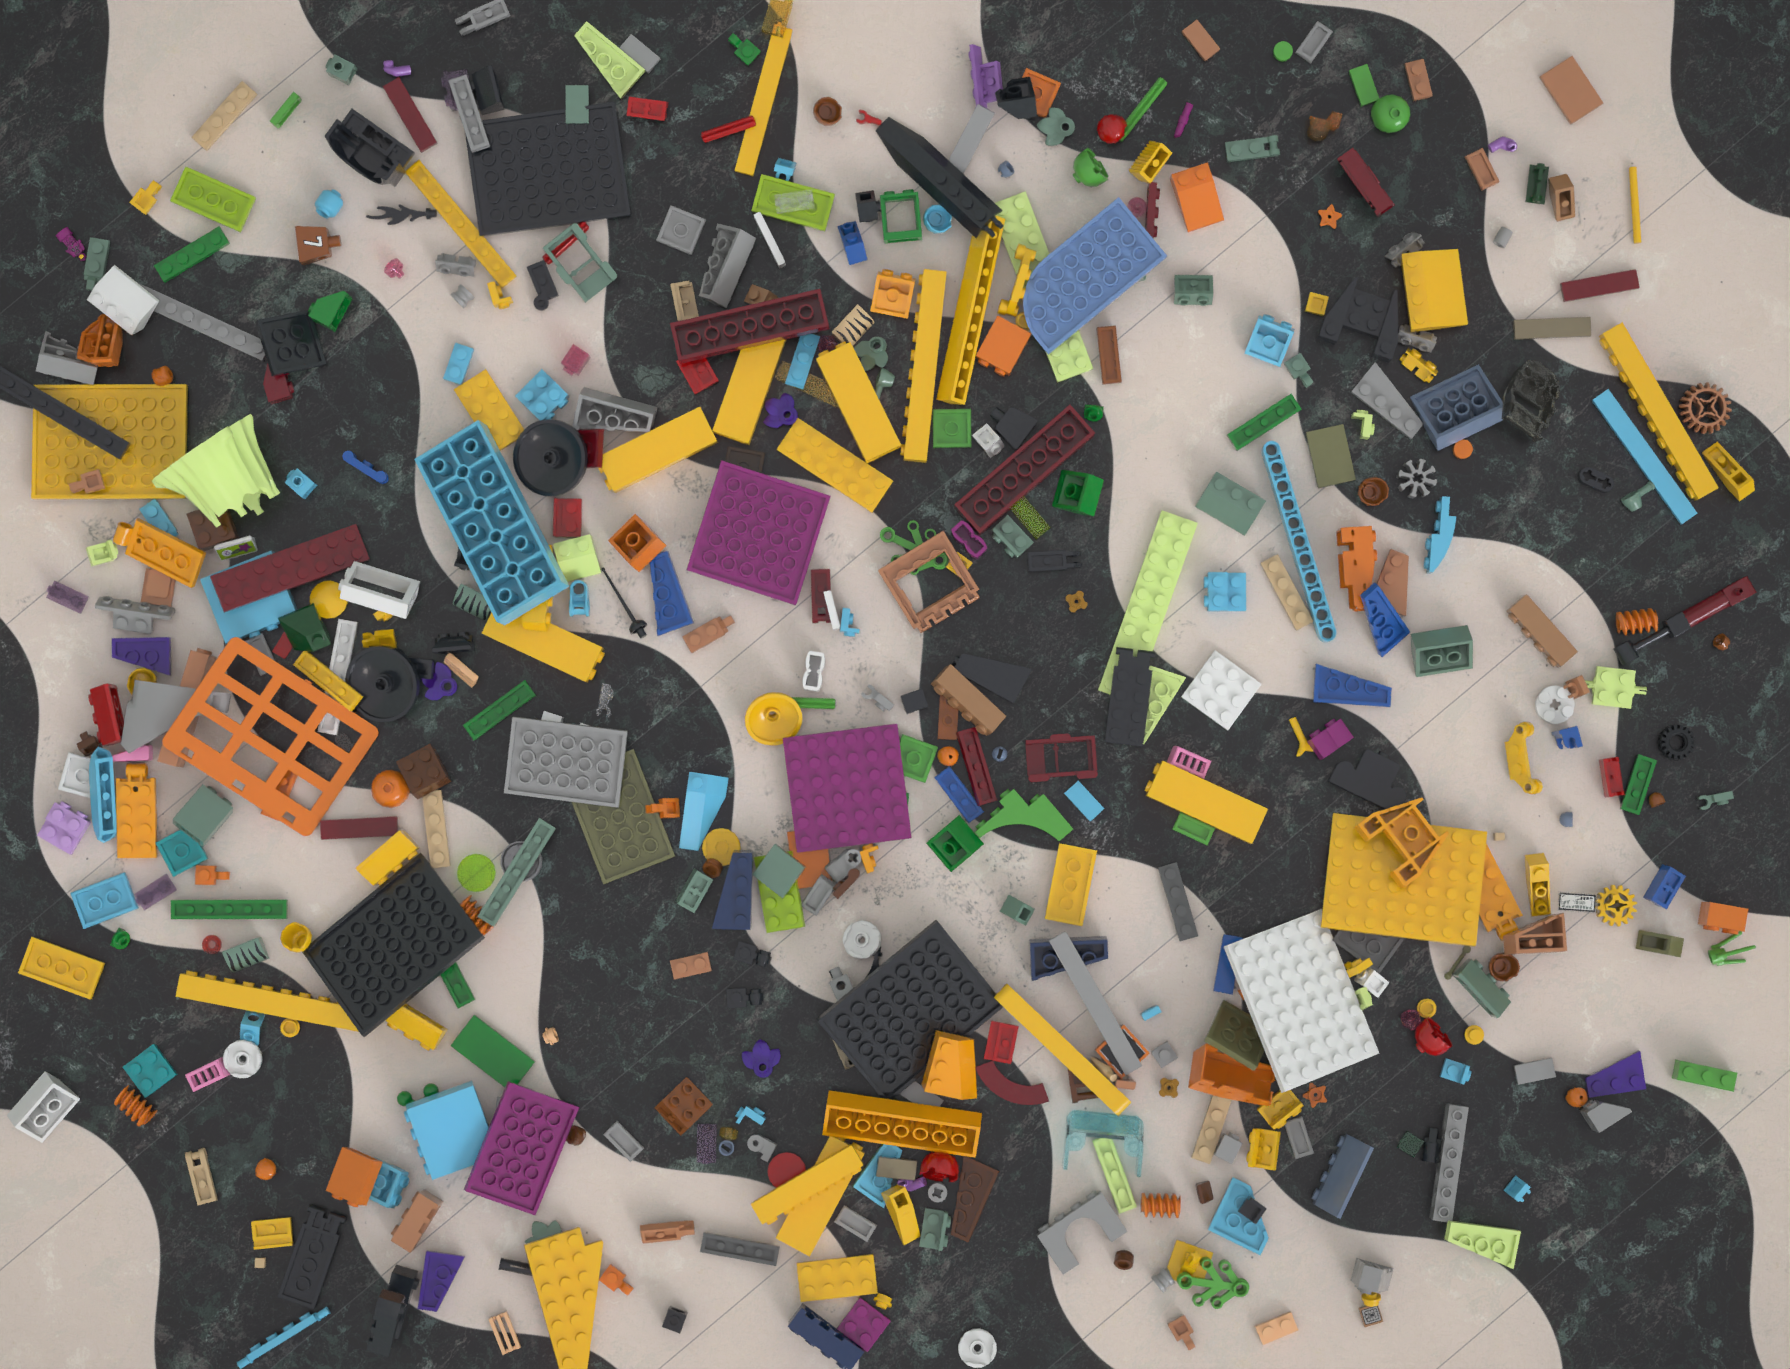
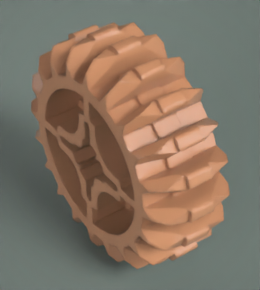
M1706 382L1704 387L1702 383H1698L1697 388L1691 386V392L1685 391L1686 397L1680 399L1685 403L1679 405L1680 409H1684L1683 412L1679 413L1680 416H1686L1682 422L1686 423L1689 421L1687 426L1689 429L1695 426V433L1701 428V434H1705L1706 431L1712 434L1714 429L1719 431L1721 429L1720 425L1725 426V420L1730 419V416L1726 413L1732 411L1731 408L1727 407V405L1731 404V401H1725L1728 394H1721L1723 388L1717 391L1716 384H1713L1710 388L1709 382ZM1704 393L1712 397L1708 400H1703L1696 395ZM1716 401L1719 405V415L1717 414L1718 412L1714 408V404ZM1692 402L1693 405L1696 407L1695 415H1693L1691 410ZM1710 403L1707 407V411L1702 413L1704 405ZM1706 416L1715 421L1713 423H1703L1699 420Z

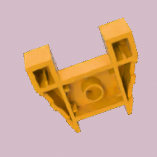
M1422 797L1374 812L1354 827L1365 842L1383 831L1406 861L1389 873L1400 889L1422 874L1449 834L1446 831L1441 836H1438L1418 810L1416 805L1424 800Z

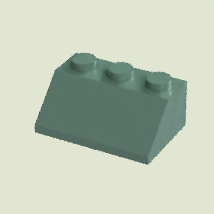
M1216 472L1195 507L1245 536L1266 500Z
M1468 625L1411 634V652L1416 677L1473 669V639Z
M1472 959L1466 960L1452 975L1491 1017L1499 1018L1511 1003L1508 999L1510 995L1503 988L1499 989L1495 985L1497 981L1489 973L1486 975L1481 970L1484 967L1476 959L1474 961Z

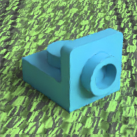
M849 608L842 609L840 632H844L843 636L855 637V634H859L860 629L848 628V625L853 624L854 615L850 613Z
M1445 1058L1440 1077L1464 1085L1465 1081L1468 1082L1471 1076L1470 1066Z

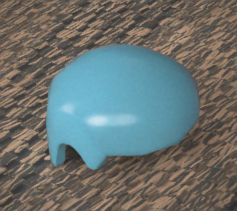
M940 204L932 205L925 211L923 222L928 231L940 234L952 226V216Z

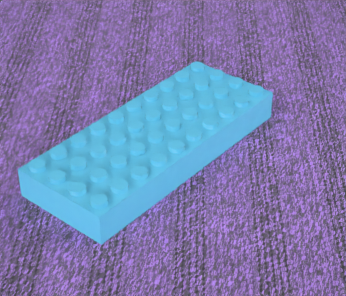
M477 420L414 459L496 622L506 625L569 587L560 566L486 424Z

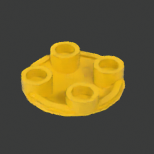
M323 581L317 584L311 591L310 604L314 603L318 613L323 618H336L346 609L348 601L340 599L341 591L338 590L339 583Z

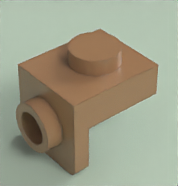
M752 284L744 302L751 305L777 299L778 297L771 291Z

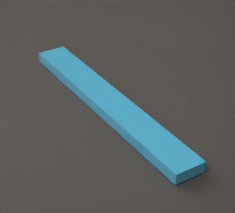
M1609 389L1591 400L1647 479L1655 485V490L1680 525L1696 515L1697 512Z

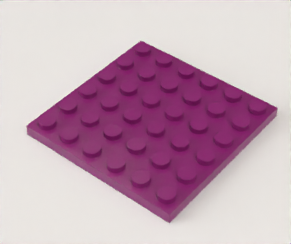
M721 460L686 570L796 606L831 496Z
M897 724L783 738L797 853L912 838Z

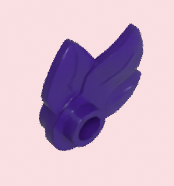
M783 393L780 400L776 398L765 400V408L769 413L763 421L765 425L779 428L783 424L792 425L796 422L798 413L794 408L792 396ZM790 412V417L785 418L786 413Z
M436 663L433 679L421 678L423 684L429 688L425 697L430 700H439L443 696H451L457 691V683L451 678V670L443 663ZM450 683L451 689L446 690L445 684Z
M761 1039L755 1043L752 1052H742V1060L745 1066L753 1069L754 1073L760 1078L768 1077L772 1073L773 1067L779 1063L781 1058L779 1049L770 1050L767 1043ZM761 1065H766L764 1071L759 1069Z

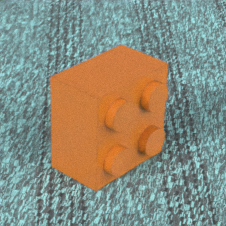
M636 514L608 540L638 572L667 546Z
M1701 902L1698 924L1703 925L1705 930L1719 931V928H1721L1723 933L1738 935L1739 931L1745 932L1748 909L1713 902Z

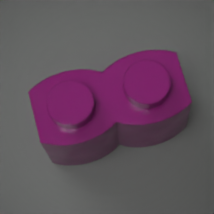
M961 520L951 529V534L955 541L964 545L966 552L972 558L978 559L987 551V545L984 540L974 534L973 529L968 523Z
M1333 718L1325 724L1326 728L1320 731L1317 729L1309 735L1311 739L1307 742L1319 760L1324 759L1354 738L1341 719L1336 721Z

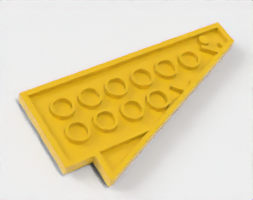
M576 1227L524 1244L559 1369L588 1368L603 1249L602 1240L585 1245L580 1227Z

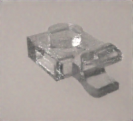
M602 683L599 707L596 711L597 716H600V712L603 709L607 710L608 718L611 716L608 702L609 700L612 701L614 689H611L610 684Z

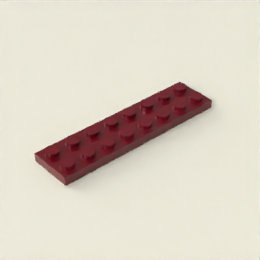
M354 524L210 576V579L225 613L345 570L348 567L350 568L354 561L364 563L369 561L370 558L357 525Z

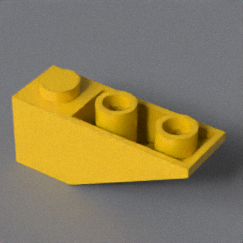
M1544 853L1525 855V874L1531 916L1551 914L1549 863Z
M897 1184L882 1192L881 1195L902 1244L906 1245L921 1237L913 1203L906 1187Z

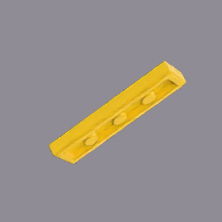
M303 651L293 664L351 712L364 697L308 651Z

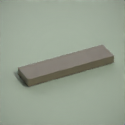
M1591 317L1514 320V340L1590 337Z

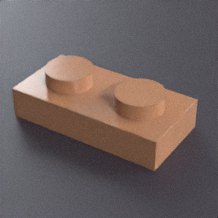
M1424 59L1405 63V71L1413 101L1432 97Z
M708 952L670 960L674 979L712 971Z

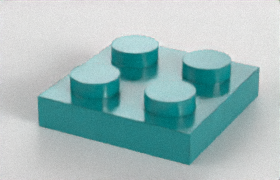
M178 830L156 842L173 877L209 859L203 847L182 830Z
M156 1044L151 1045L123 1066V1069L145 1098L178 1075Z

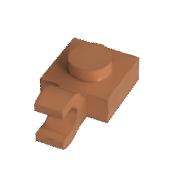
M99 469L81 474V481L69 484L72 493L85 489L86 494L105 489Z
M1184 1314L1168 1323L1177 1341L1183 1339L1188 1350L1196 1347L1189 1336L1194 1331Z

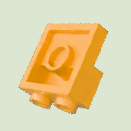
M882 269V272L878 271L870 311L908 319L916 279L912 278V275L909 273H901V276L894 275V271Z

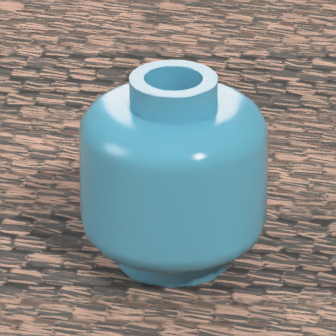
M333 189L331 191L323 190L315 201L316 212L326 219L335 217L343 206V200L340 198L341 194Z

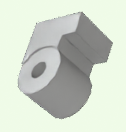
M760 1134L750 1136L747 1141L748 1148L754 1152H761L763 1154L761 1159L766 1162L769 1161L778 1145Z

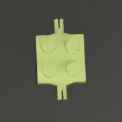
M1596 666L1593 680H1585L1586 684H1588L1587 687L1592 690V704L1631 709L1634 694L1646 695L1645 691L1639 690L1647 691V687L1635 685V670Z

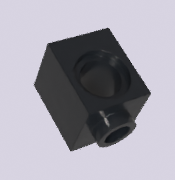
M670 1306L662 1327L680 1334L688 1312Z

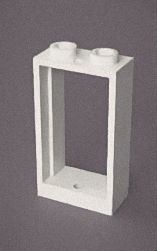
M354 561L351 568H347L345 579H341L338 590L341 591L340 599L406 619L418 596L420 581ZM356 578L405 593L403 599H398L351 583Z

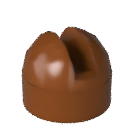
M1723 633L1718 634L1713 640V645L1719 650H1726L1728 645H1730V639Z
M1658 792L1652 793L1649 797L1651 808L1666 802L1663 795Z

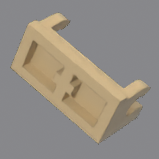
M683 281L670 284L677 320L682 321L699 317L692 282Z

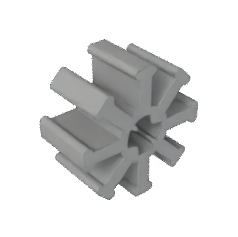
M1419 459L1416 462V470L1412 465V460L1403 465L1409 473H1405L1402 470L1397 473V479L1403 478L1407 480L1406 483L1398 486L1400 492L1407 486H1411L1408 498L1413 499L1417 496V488L1422 494L1421 497H1425L1430 493L1425 485H1429L1432 488L1437 483V479L1426 478L1428 474H1433L1436 471L1433 466L1425 472L1422 471L1426 460ZM1415 476H1420L1421 479L1419 480V482H1414L1413 478Z

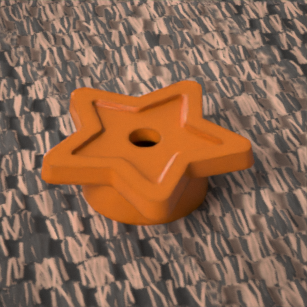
M1332 204L1327 210H1318L1321 216L1320 226L1328 225L1335 229L1336 221L1342 217V214L1335 212Z
M1309 1083V1091L1303 1094V1098L1310 1100L1312 1108L1319 1102H1327L1324 1096L1326 1086L1316 1087L1313 1083Z

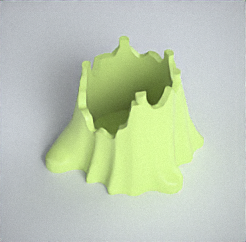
M251 414L233 425L222 429L151 480L156 488H167L187 497L216 528L221 525L216 515L220 517L228 509H233L238 512L240 517H243L247 514L243 503L251 511L254 510L257 515H260L264 512L260 506V494L263 493L271 499L280 493L258 446L253 416Z

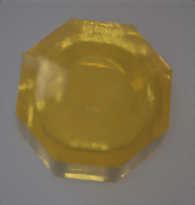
M722 1126L719 1136L725 1140H736L738 1130Z

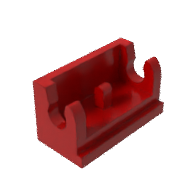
M629 97L627 116L665 121L669 102Z
M1619 757L1600 759L1599 765L1604 796L1625 795Z

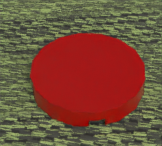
M783 1152L773 1157L767 1172L770 1182L777 1188L806 1171L805 1163L798 1155L791 1152Z

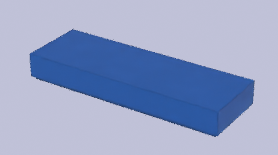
M950 766L934 777L968 823L984 812L980 806H977L976 800Z
M1223 934L1213 991L1233 995L1236 977L1224 946L1242 940V937Z

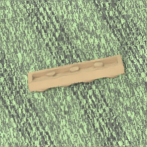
M241 81L191 138L208 151L252 102L257 93Z
M1277 554L1261 562L1260 564L1295 630L1297 631L1314 622L1279 555Z
M436 790L422 797L430 864L433 868L451 866L442 790Z
M1212 1095L1191 1158L1208 1164L1211 1163L1232 1101L1231 1099Z

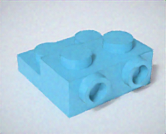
M1264 314L1263 317L1259 316L1244 354L1280 367L1295 329L1291 328L1292 324L1282 321L1281 324L1275 322L1274 317Z
M542 369L515 395L539 421L552 419L555 416L554 412L558 408L562 409L569 402L567 400L569 395Z
M1208 572L1207 576L1204 577V588H1207V596H1204V607H1207V612L1246 611V573Z
M382 1161L381 1169L369 1199L386 1208H395V1206L401 1203L402 1196L400 1194L402 1189L406 1188L409 1184V1172Z

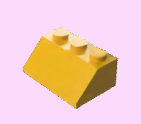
M399 830L355 869L373 886L377 884L381 886L389 879L387 876L392 871L396 873L403 867L402 863L406 859L409 861L418 854L417 850L420 847L405 830Z
M404 1004L386 1019L387 1025L396 1031L397 1029L402 1030L405 1037L412 1041L414 1038L420 1041V1046L428 1051L437 1048L448 1030L408 1004Z

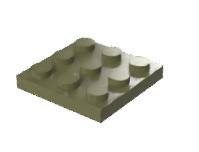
M1223 1000L1204 1041L1254 1071L1264 1053V1048L1252 1017L1226 1000Z

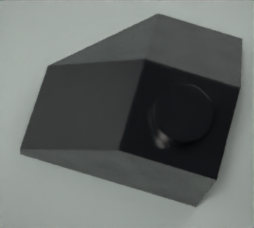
M1030 77L1011 79L1007 83L1006 88L995 92L998 107L1017 119H1029L1037 116L1036 99Z

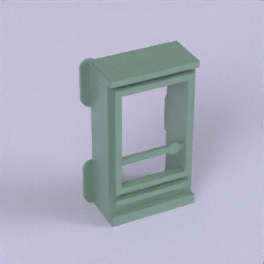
M573 223L542 249L557 266L556 272L566 284H571L586 303L617 278V274L608 262L600 260L586 242L587 235L577 223ZM574 234L591 258L579 268L573 270L569 275L551 251ZM594 260L600 268L577 285L571 277L576 276L578 271Z

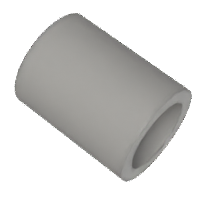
M1501 227L1493 243L1498 247L1505 248L1513 232L1505 227Z

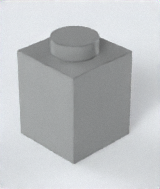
M1231 1132L1228 1135L1223 1133L1215 1148L1214 1155L1232 1164L1242 1145L1238 1141L1240 1137Z

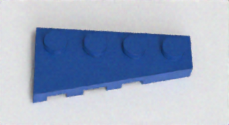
M669 551L662 552L650 562L657 636L694 623Z
M1374 582L1360 597L1378 655L1383 657L1410 633V630L1381 588Z
M1315 664L1313 702L1391 707V687Z

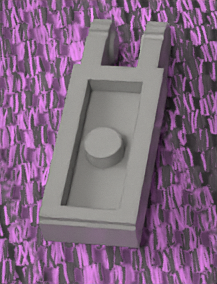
M494 0L468 11L467 14L457 18L455 22L456 25H459L471 19L472 25L464 27L459 31L461 35H466L511 15L504 0Z

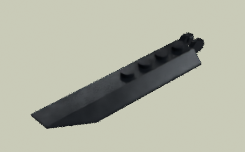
M890 117L875 130L896 164L975 238L978 237L981 230H984L992 238L996 235L987 226L991 221L1000 229L1004 227L995 217V215L1003 210L923 136Z

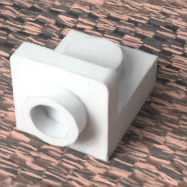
M987 423L972 435L990 458L1000 453L1002 448H1004L1000 437Z
M1369 967L1357 974L1354 979L1355 982L1366 987L1377 998L1389 984L1385 978Z

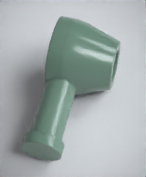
M880 368L876 378L874 391L878 399H880L883 387H892L895 375L885 368Z
M1651 481L1647 482L1640 489L1625 495L1621 499L1622 503L1631 512L1641 508V496L1654 490L1655 485Z

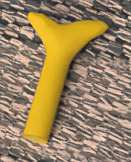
M1296 717L1289 719L1299 741V749L1296 756H1301L1305 751L1314 752L1308 744Z

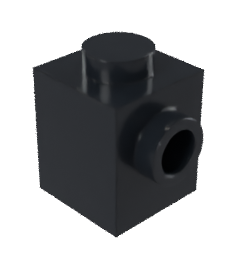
M874 190L855 193L859 222L878 220L877 212H881L880 201L875 199Z

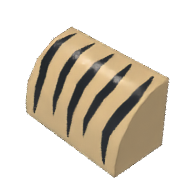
M857 304L832 331V335L840 343L846 342L847 344L851 342L853 346L875 322Z

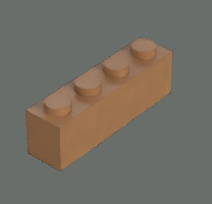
M1527 594L1523 595L1506 610L1509 613L1508 618L1514 624L1518 623L1522 628L1520 630L1526 638L1530 637L1535 642L1533 645L1540 653L1542 651L1547 656L1546 660L1551 666H1556L1557 668L1563 666L1578 652Z
M951 664L946 666L931 683L934 686L935 692L943 695L948 700L949 705L957 708L962 713V717L969 722L971 721L976 726V730L987 736L993 733L1006 717Z

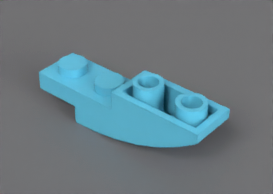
M1442 496L1439 498V501H1436L1435 511L1438 512V520H1435L1434 531H1437V534L1429 535V538H1426L1425 550H1428V557L1424 558V569H1427L1426 574L1433 573L1439 566L1453 538L1456 516H1449L1450 497Z

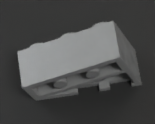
M45 331L36 372L93 385L98 366L77 359L78 347L75 348L68 345L67 340H57L51 337V333Z
M1356 1258L1351 1281L1355 1284L1354 1287H1357L1362 1293L1371 1295L1372 1292L1388 1291L1394 1268Z

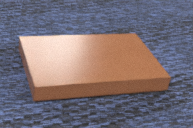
M1573 56L1539 77L1570 125L1603 104V101Z

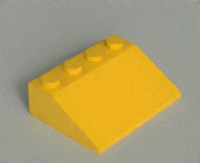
M1458 249L1418 251L1401 254L1410 333L1468 325Z

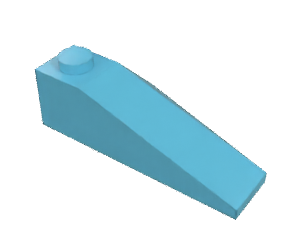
M689 772L679 848L699 850L726 797L729 778Z

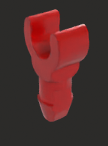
M859 110V114H863L865 118L863 120L856 119L858 124L872 123L881 125L882 120L867 114L864 110Z

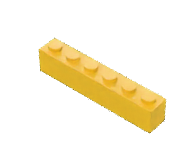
M850 1144L751 1202V1206L762 1225L764 1223L770 1225L778 1220L777 1216L781 1213H784V1215L789 1214L795 1210L793 1206L798 1203L804 1205L812 1200L810 1196L815 1193L819 1196L828 1190L827 1186L832 1183L836 1186L845 1180L844 1176L849 1173L853 1176L860 1172L863 1162L854 1146Z

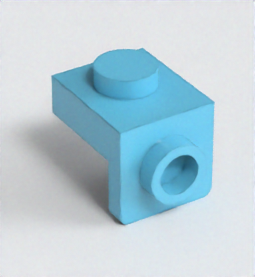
M748 1105L745 1109L741 1107L735 1115L738 1118L736 1123L739 1124L746 1115L762 1125L766 1119L763 1116L765 1112L757 1107L753 1109Z

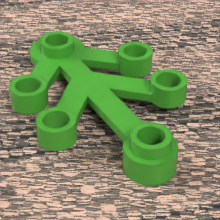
M914 520L908 523L907 528L912 533L915 544L895 535V531L890 527H885L880 532V538L883 542H894L908 550H912L923 543L918 530L919 524ZM911 523H915L917 525V528L915 530L910 529L909 526ZM927 529V530L925 531V538H926L927 540L930 539V538L927 537V532H929V531H932V532L934 533V536H935V535H936L935 530H933V529ZM890 532L891 538L886 539L884 534ZM944 552L920 566L917 572H910V574L916 575L919 571L930 567L938 570L944 569L949 563V558ZM894 555V556L891 558V562L893 561L894 558L900 557V556H899V555ZM942 557L943 562L938 564L936 558Z
M1203 1257L1200 1260V1265L1204 1270H1207L1212 1279L1192 1277L1187 1272H1182L1177 1276V1283L1182 1289H1189L1192 1285L1209 1287L1202 1294L1196 1293L1193 1295L1192 1302L1198 1307L1211 1298L1210 1303L1212 1307L1220 1309L1232 1297H1244L1249 1291V1283L1244 1278H1237L1231 1269V1264L1226 1259L1221 1260L1218 1266L1222 1272L1227 1274L1231 1282L1222 1280L1209 1257ZM1206 1261H1209V1264L1207 1266H1204V1263ZM1224 1264H1228L1226 1268H1222ZM1183 1277H1187L1186 1281H1181ZM1242 1284L1240 1289H1236L1238 1285ZM1222 1289L1228 1290L1226 1293H1224V1294H1223L1222 1296H1220V1297H1219V1296H1213V1295H1215L1216 1293H1218L1219 1291H1221ZM1197 1298H1201L1200 1302H1195ZM1216 1300H1220L1219 1304L1214 1305Z

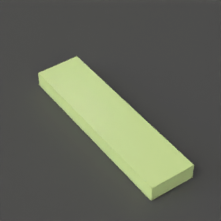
M1111 1134L1092 1140L1118 1213L1136 1208L1137 1205Z

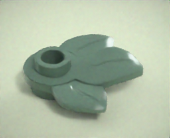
M1049 108V117L1042 119L1037 124V127L1043 133L1048 134L1045 144L1048 146L1062 143L1064 137L1070 136L1075 130L1073 120L1066 117L1059 108ZM1067 123L1069 125V129L1067 131H1064L1062 129V124Z
M873 337L869 341H861L854 348L857 356L862 357L861 364L865 371L873 369L876 365L883 368L888 361V355L885 351L887 343L882 337ZM876 345H881L878 349H875Z
M554 1220L547 1226L542 1222L534 1221L532 1224L533 1237L525 1240V1243L561 1233L559 1223Z

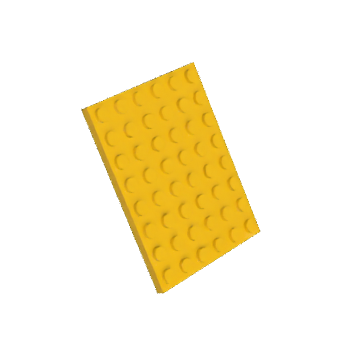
M156 384L33 385L130 443V446L120 460L33 408L31 499H186L184 495L167 488H156L151 480L187 454V384H167L164 386H157ZM97 469L100 470L105 489L86 494L85 489L76 493L71 492L69 484L81 481V474Z
M1333 813L1320 928L1476 946L1487 840L1486 831L1430 825L1438 836H1441L1446 831L1449 834L1422 874L1400 889L1389 873L1406 861L1385 833L1381 831L1365 842L1354 827L1367 817Z

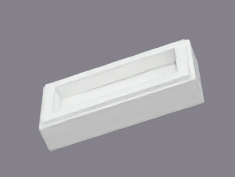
M830 590L825 591L824 596L833 630L840 629L832 592Z

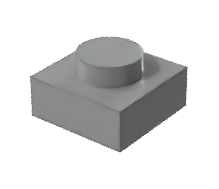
M1167 1041L1151 1051L1161 1068L1178 1058Z

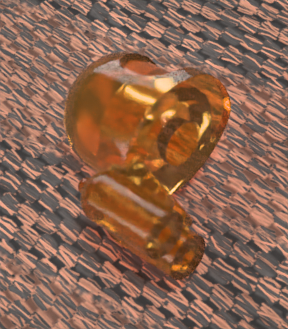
M1332 111L1327 120L1309 116L1311 121L1307 130L1308 137L1314 141L1326 139L1330 129L1334 131L1339 128L1342 114Z

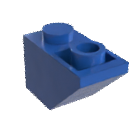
M856 221L846 222L838 226L849 265L868 260Z

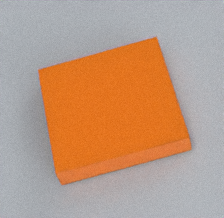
M1026 68L1022 78H1031L1036 99L1037 115L1046 118L1061 83Z

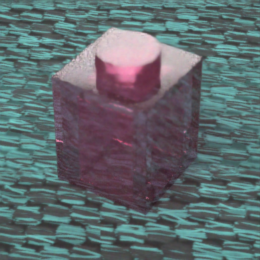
M573 344L561 361V365L564 366L562 370L571 376L573 374L579 376L591 357Z

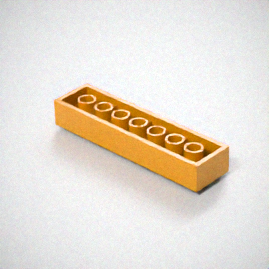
M829 1090L822 1135L976 1158L982 1113Z

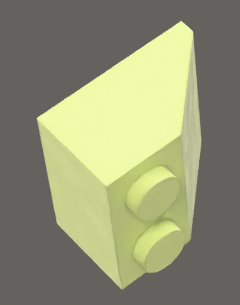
M590 534L553 544L558 565L567 582L601 573L593 538Z

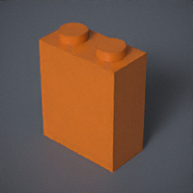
M997 316L976 354L977 363L984 367L989 365L995 368L994 372L1003 377L1005 374L1009 376L1031 337V333Z
M342 1147L326 1191L332 1193V1197L335 1199L347 1200V1204L350 1206H366L383 1162L353 1148Z

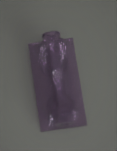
M54 581L52 586L49 585L46 591L48 592L46 598L80 614L89 596L57 581Z
M165 874L135 893L134 895L137 898L135 901L145 911L177 889L169 876Z
M698 1124L697 1163H716L717 1124Z

